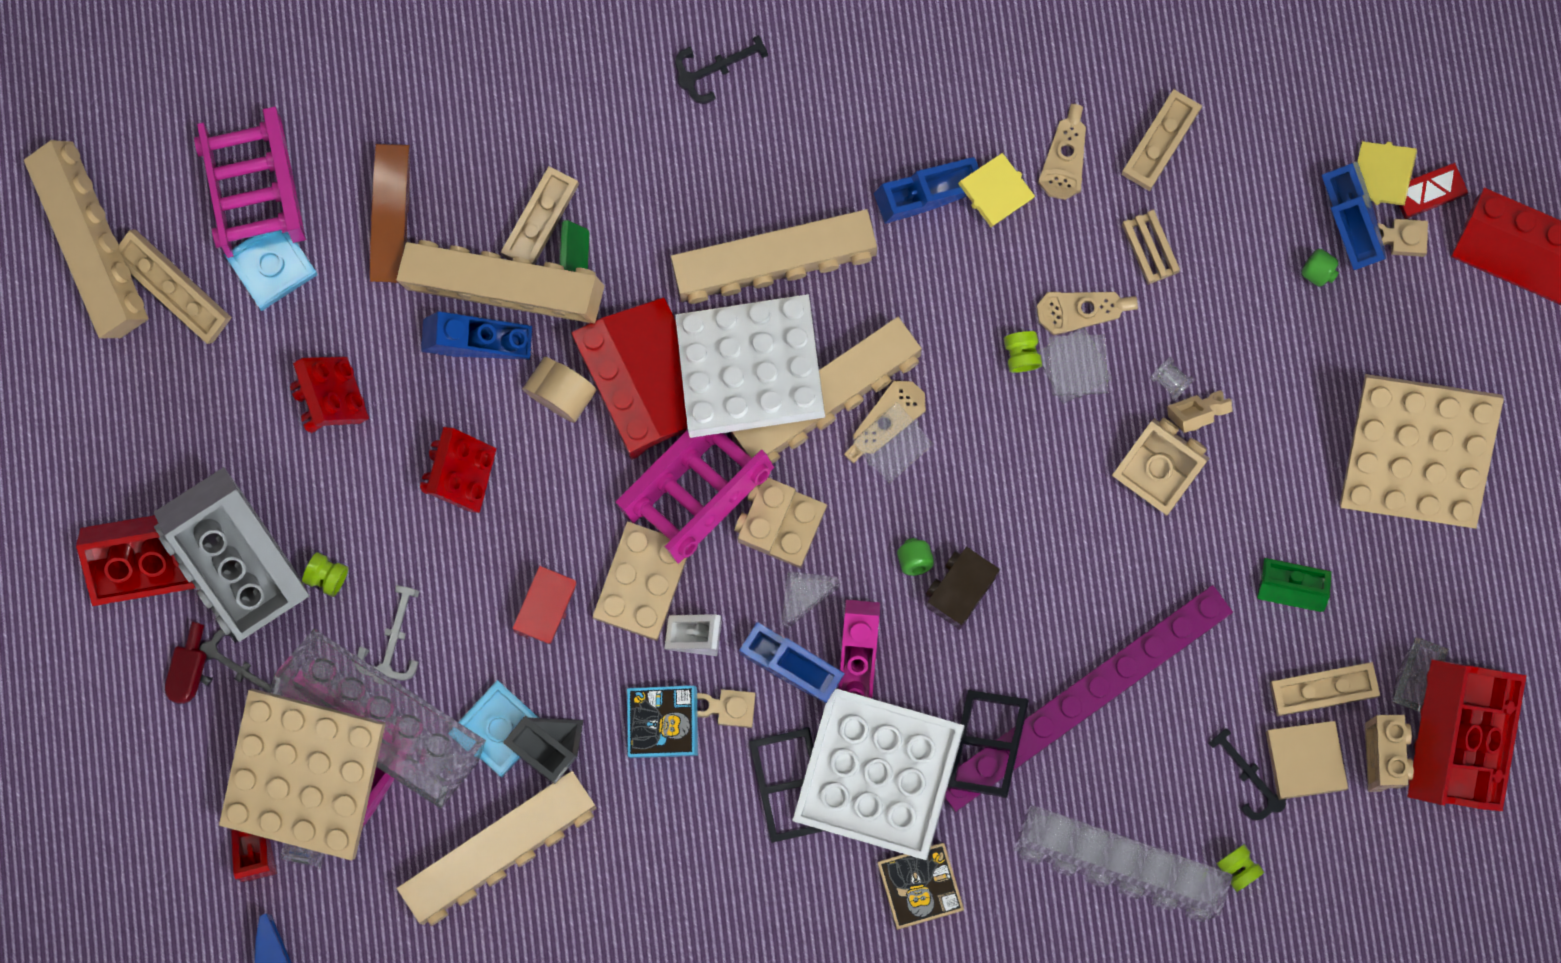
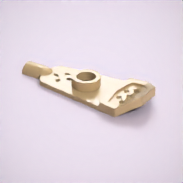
M1070 104L1067 119L1059 122L1038 184L1049 197L1066 200L1081 192L1086 126L1080 121L1083 106L1078 104ZM1070 146L1074 153L1066 157L1061 153V148Z
M1047 292L1036 308L1039 324L1055 336L1119 319L1122 311L1138 309V302L1136 296L1120 298L1116 292ZM1083 303H1091L1094 311L1090 314L1084 313L1081 309Z
M893 381L853 434L855 443L844 455L852 463H855L863 453L873 454L910 423L925 413V393L912 381ZM882 417L888 418L890 427L885 430L880 429L877 421Z

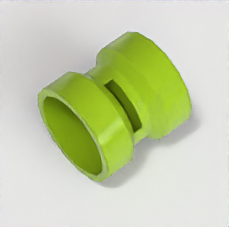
M1023 331L1004 337L1005 349L1010 353V358L1008 359L1009 372H1027L1042 367L1041 355L1036 351L1038 344L1037 332Z
M316 552L304 571L302 583L310 587H322L323 593L335 597L346 579L349 568L340 562L332 564V562L328 561L327 556Z
M1245 844L1216 863L1223 873L1229 875L1231 878L1230 884L1236 892L1265 873L1259 864L1251 860V852ZM1244 866L1245 869L1239 873L1238 870Z

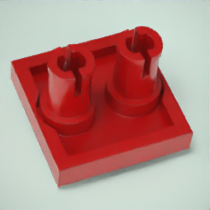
M348 357L301 358L293 363L298 380L290 384V390L294 391L300 388L292 393V395L299 402L305 400L307 402L309 411L301 415L302 422L311 419L303 424L306 431L314 433L323 426L361 424L369 419L364 399L360 394Z
M443 427L440 440H435L431 443V447L438 449L429 450V457L434 461L431 473H424L422 476L423 480H428L429 482H421L420 489L424 494L435 496L466 511L480 513L497 448L455 428Z

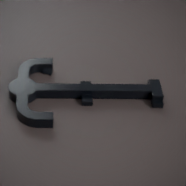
M758 35L753 38L755 45L724 59L720 54L715 57L716 63L691 73L686 71L682 64L685 58H694L691 47H688L676 56V68L680 74L678 84L682 89L688 90L693 101L699 104H707L716 100L714 93L710 91L709 94L704 96L697 94L694 88L695 81L718 70H721L722 74L725 75L729 73L727 66L757 52L760 53L762 58L769 55Z
M220 629L215 633L211 641L204 642L200 646L199 650L207 654L205 663L207 660L215 658L237 672L234 679L238 682H241L245 677L267 692L280 696L288 687L283 684L279 689H276L250 673L248 670L251 665L246 661L241 667L218 653L217 645L224 636H231L235 643L238 642L232 632L226 635ZM202 674L200 682L209 687L213 677Z
M1227 728L1208 743L1212 748L1220 744L1244 771L1239 776L1244 782L1250 778L1268 799L1267 807L1260 813L1253 812L1249 803L1241 808L1242 812L1249 819L1255 821L1262 820L1272 812L1279 813L1284 810L1287 799L1278 800L1277 794L1274 795L1255 773L1260 768L1256 764L1250 767L1227 741L1226 737L1231 734Z

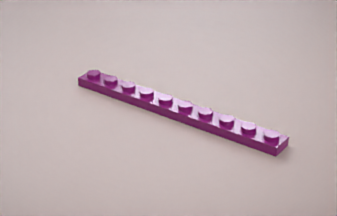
M1213 585L1027 717L1023 725L1014 770L1229 617L1233 611ZM1015 727L998 738L997 741L1012 743ZM984 748L959 766L956 781L986 786L995 785L1004 778L1010 752ZM947 788L945 800L956 813L981 794Z

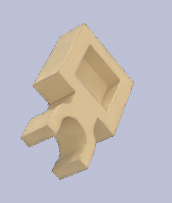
M1394 219L1392 228H1387L1385 225L1378 223L1383 245H1391V255L1425 257L1427 254L1428 221Z
M1221 390L1210 394L1208 398L1203 400L1196 395L1167 406L1168 417L1184 433L1198 430L1202 426L1213 423L1214 415H1224L1233 412L1232 400L1230 398L1224 400Z
M721 689L720 700L713 699L708 694L697 693V700H706L709 703V708L706 711H697V717L707 718L712 714L719 715L718 725L752 728L756 693Z

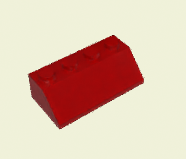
M1484 187L1474 201L1451 258L1561 305V220Z
M155 515L80 528L76 548L92 606L196 589L193 582L189 583L178 567L179 563L174 555L170 556L159 540L160 536L154 528L158 524Z

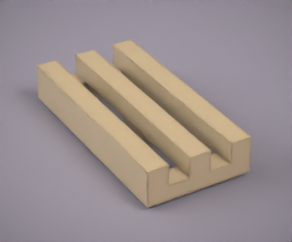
M1154 210L1147 212L1145 215H1138L1135 219L1123 221V229L1148 285L1179 273L1180 268ZM1146 222H1149L1168 264L1169 269L1167 270L1162 263L1145 224ZM1138 226L1158 271L1154 275L1133 227Z

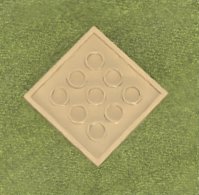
M1365 374L1340 507L1477 529L1504 397L1501 394Z
M257 689L248 690L219 826L347 860H354L358 850L386 723Z

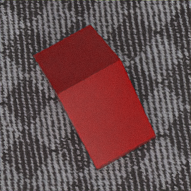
M234 829L231 830L233 874L236 880L244 883L277 874L270 839Z

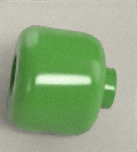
M1316 249L1303 266L1301 274L1318 287L1324 286L1327 281L1332 283L1339 274L1336 271L1338 260L1325 250Z
M908 539L897 551L901 570L906 575L917 576L924 574L934 565L930 545L924 540Z

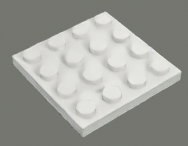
M809 294L675 315L687 426L690 438L825 418Z
M835 689L824 708L793 821L927 860L965 725Z

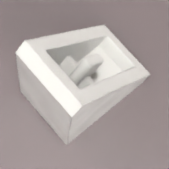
M717 614L669 615L664 649L717 656L722 624L721 616Z

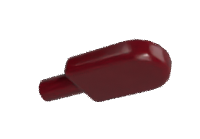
M192 622L185 647L176 646L174 649L164 689L168 699L174 703L185 704L190 702L197 693L207 657L206 652L198 650L205 627L203 624Z

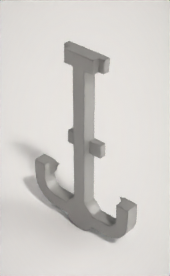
M396 585L395 592L402 594L393 628H386L384 635L390 636L382 664H379L377 667L366 664L364 659L370 651L359 647L357 654L359 667L365 672L375 674L376 678L382 682H387L391 679L406 681L411 679L417 671L419 662L414 660L409 661V670L406 673L395 672L390 665L397 640H405L406 633L400 632L409 597L418 598L420 592L418 590Z

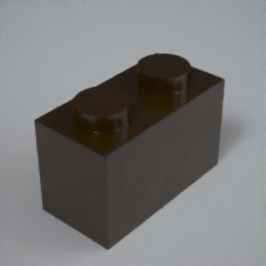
M967 546L961 554L957 551L953 553L944 567L949 570L942 582L936 578L925 596L930 598L926 607L959 630L963 627L1000 572L998 567Z

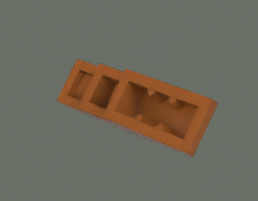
M376 144L371 212L370 282L399 283L396 279L407 242L410 145Z

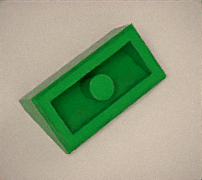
M563 220L559 265L563 266L564 270L573 272L576 271V268L588 269L589 230L569 220Z
M1264 558L1257 598L1268 602L1324 612L1330 598L1332 571Z

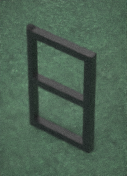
M968 690L960 723L965 725L948 788L1002 798L1008 797L1029 703L1027 698ZM974 700L1020 707L1012 743L966 736ZM964 744L1010 752L1002 788L956 781Z
M809 727L749 741L771 843L825 831L815 827H808L781 834L776 833L768 794L802 787L804 779L766 787L758 747L805 737L810 759L814 745Z

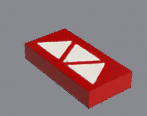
M1452 163L1411 179L1405 206L1399 205L1404 218L1408 219L1464 197L1469 192L1456 164Z

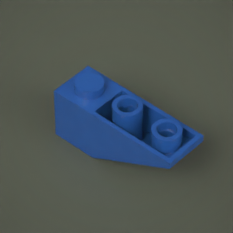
M437 311L423 319L421 352L452 357L529 360L531 356L532 326Z

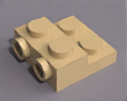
M1154 418L1112 476L1165 515H1168L1207 463L1209 457L1204 454L1207 448L1193 438H1190L1187 442L1178 436L1179 428L1171 421L1162 418L1159 422Z
M767 478L765 482L757 485L749 493L748 500L753 502L748 514L741 513L734 529L735 532L740 533L738 543L801 569L826 511L827 504L798 493L795 488Z
M1376 715L1365 723L1368 792H1382L1388 788H1404L1408 785V780L1413 779V761L1411 758L1407 759V745L1411 744L1412 732L1411 725L1405 724V715Z

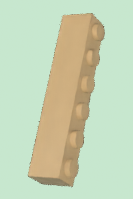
M50 140L25 158L24 163L98 337L122 338L149 320L144 309L143 300L137 293L131 278V272L123 260L118 248V242L111 232L106 220L105 211L99 204L92 181L88 177L80 159L78 149L71 141Z
M868 209L671 255V261L681 302L688 301L689 304H696L708 300L709 295L721 293L722 296H730L741 292V288L754 285V288H764L774 283L773 280L787 277L788 281L798 280L807 275L806 272L819 270L820 273H827L837 270L840 264L852 262L853 265L865 264L870 262L873 256L877 255V244Z
M419 240L418 244L406 242L396 279L406 290L592 324L596 322L605 285L598 279L594 271L585 268H576L575 272L564 270L563 266L551 262H545L544 266L532 264V261L522 257H513L512 261L501 259L500 255L488 251H482L481 255L471 254L468 249L460 246H450V249L438 248L439 245L426 240Z
M896 317L819 370L825 418L731 432V437L751 458L762 449L773 464L781 457L778 453L788 446L791 449H795L808 439L807 433L816 427L819 430H823L836 420L835 414L844 408L850 411L864 401L862 396L873 389L875 392H878L891 383L890 377L900 370L904 374L914 368L919 363L917 358L921 356L922 348L901 319Z
M571 771L560 778L556 784H551L397 887V890L419 924L424 925L428 922L430 926H433L448 916L446 909L457 902L460 906L465 905L478 895L475 891L485 883L491 887L505 878L507 874L504 870L515 863L518 867L523 866L536 856L534 850L543 844L551 847L565 837L563 833L565 829L573 824L576 828H579L594 817L592 811L597 809L574 772Z

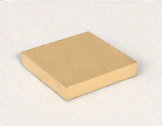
M1335 721L1266 731L1278 800L1346 791L1348 789Z

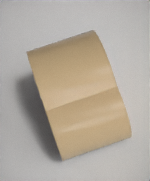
M543 357L522 388L535 401L573 423L577 421L597 391L580 374L548 357Z

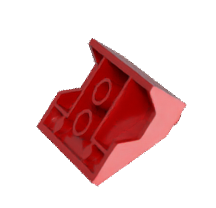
M664 297L596 320L595 324L590 323L571 332L573 342L631 460L639 457L648 448L673 436L683 435L688 430L677 325Z
M1431 659L1430 670L1427 673L1424 704L1421 708L1418 738L1414 747L1413 779L1408 781V798L1444 806L1446 804H1455L1476 809L1503 811L1527 675Z

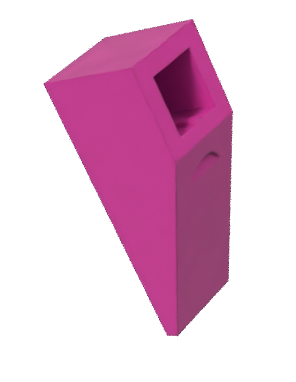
M846 600L840 662V671L845 673L840 681L838 689L871 699L873 694L880 602Z

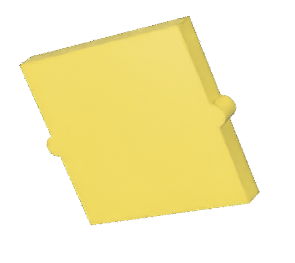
M1362 141L1358 164L1370 199L1375 205H1379L1382 202L1405 206L1417 154L1416 148L1393 146L1391 142L1378 144Z
M1003 153L958 183L971 200L972 208H977L990 227H993L1035 197L1021 178L1022 173L1014 169Z

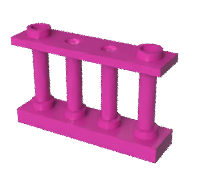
M276 106L263 109L265 121L260 122V126L210 137L205 124H197L199 136L194 137L198 156H203L217 224L216 228H212V235L216 248L222 247L227 258L234 257L231 241L282 230V233H289L293 243L306 240L282 119ZM261 139L264 142L269 141L271 152H266L264 157L216 167L213 150ZM268 169L270 172L275 171L277 182L272 183L271 187L222 198L219 180ZM271 200L282 202L283 212L278 213V217L228 228L225 214L227 210Z
M687 430L615 503L632 523H635L640 517L644 516L670 540L664 547L674 561L679 564L684 558L691 556L696 551L698 544L757 485L767 480L770 472L775 467L762 449L751 458L729 439L725 433L690 438ZM712 445H717L742 467L729 482L701 459V456ZM692 468L718 491L705 506L677 483V480L688 469ZM668 492L694 515L681 530L676 528L653 507V504L664 493Z

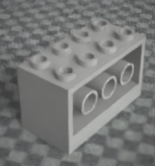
M225 467L154 511L158 521L154 528L160 536L159 540L169 555H174L179 563L178 567L189 583L193 582L198 590L197 594L208 609L211 608L216 616V621L226 635L232 632L240 642L309 597L296 570Z

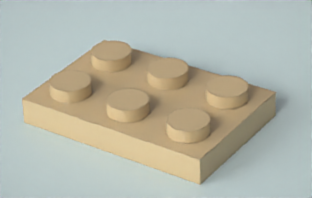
M627 521L595 608L593 619L658 641L687 558H684L678 564L664 547L670 541L664 534Z

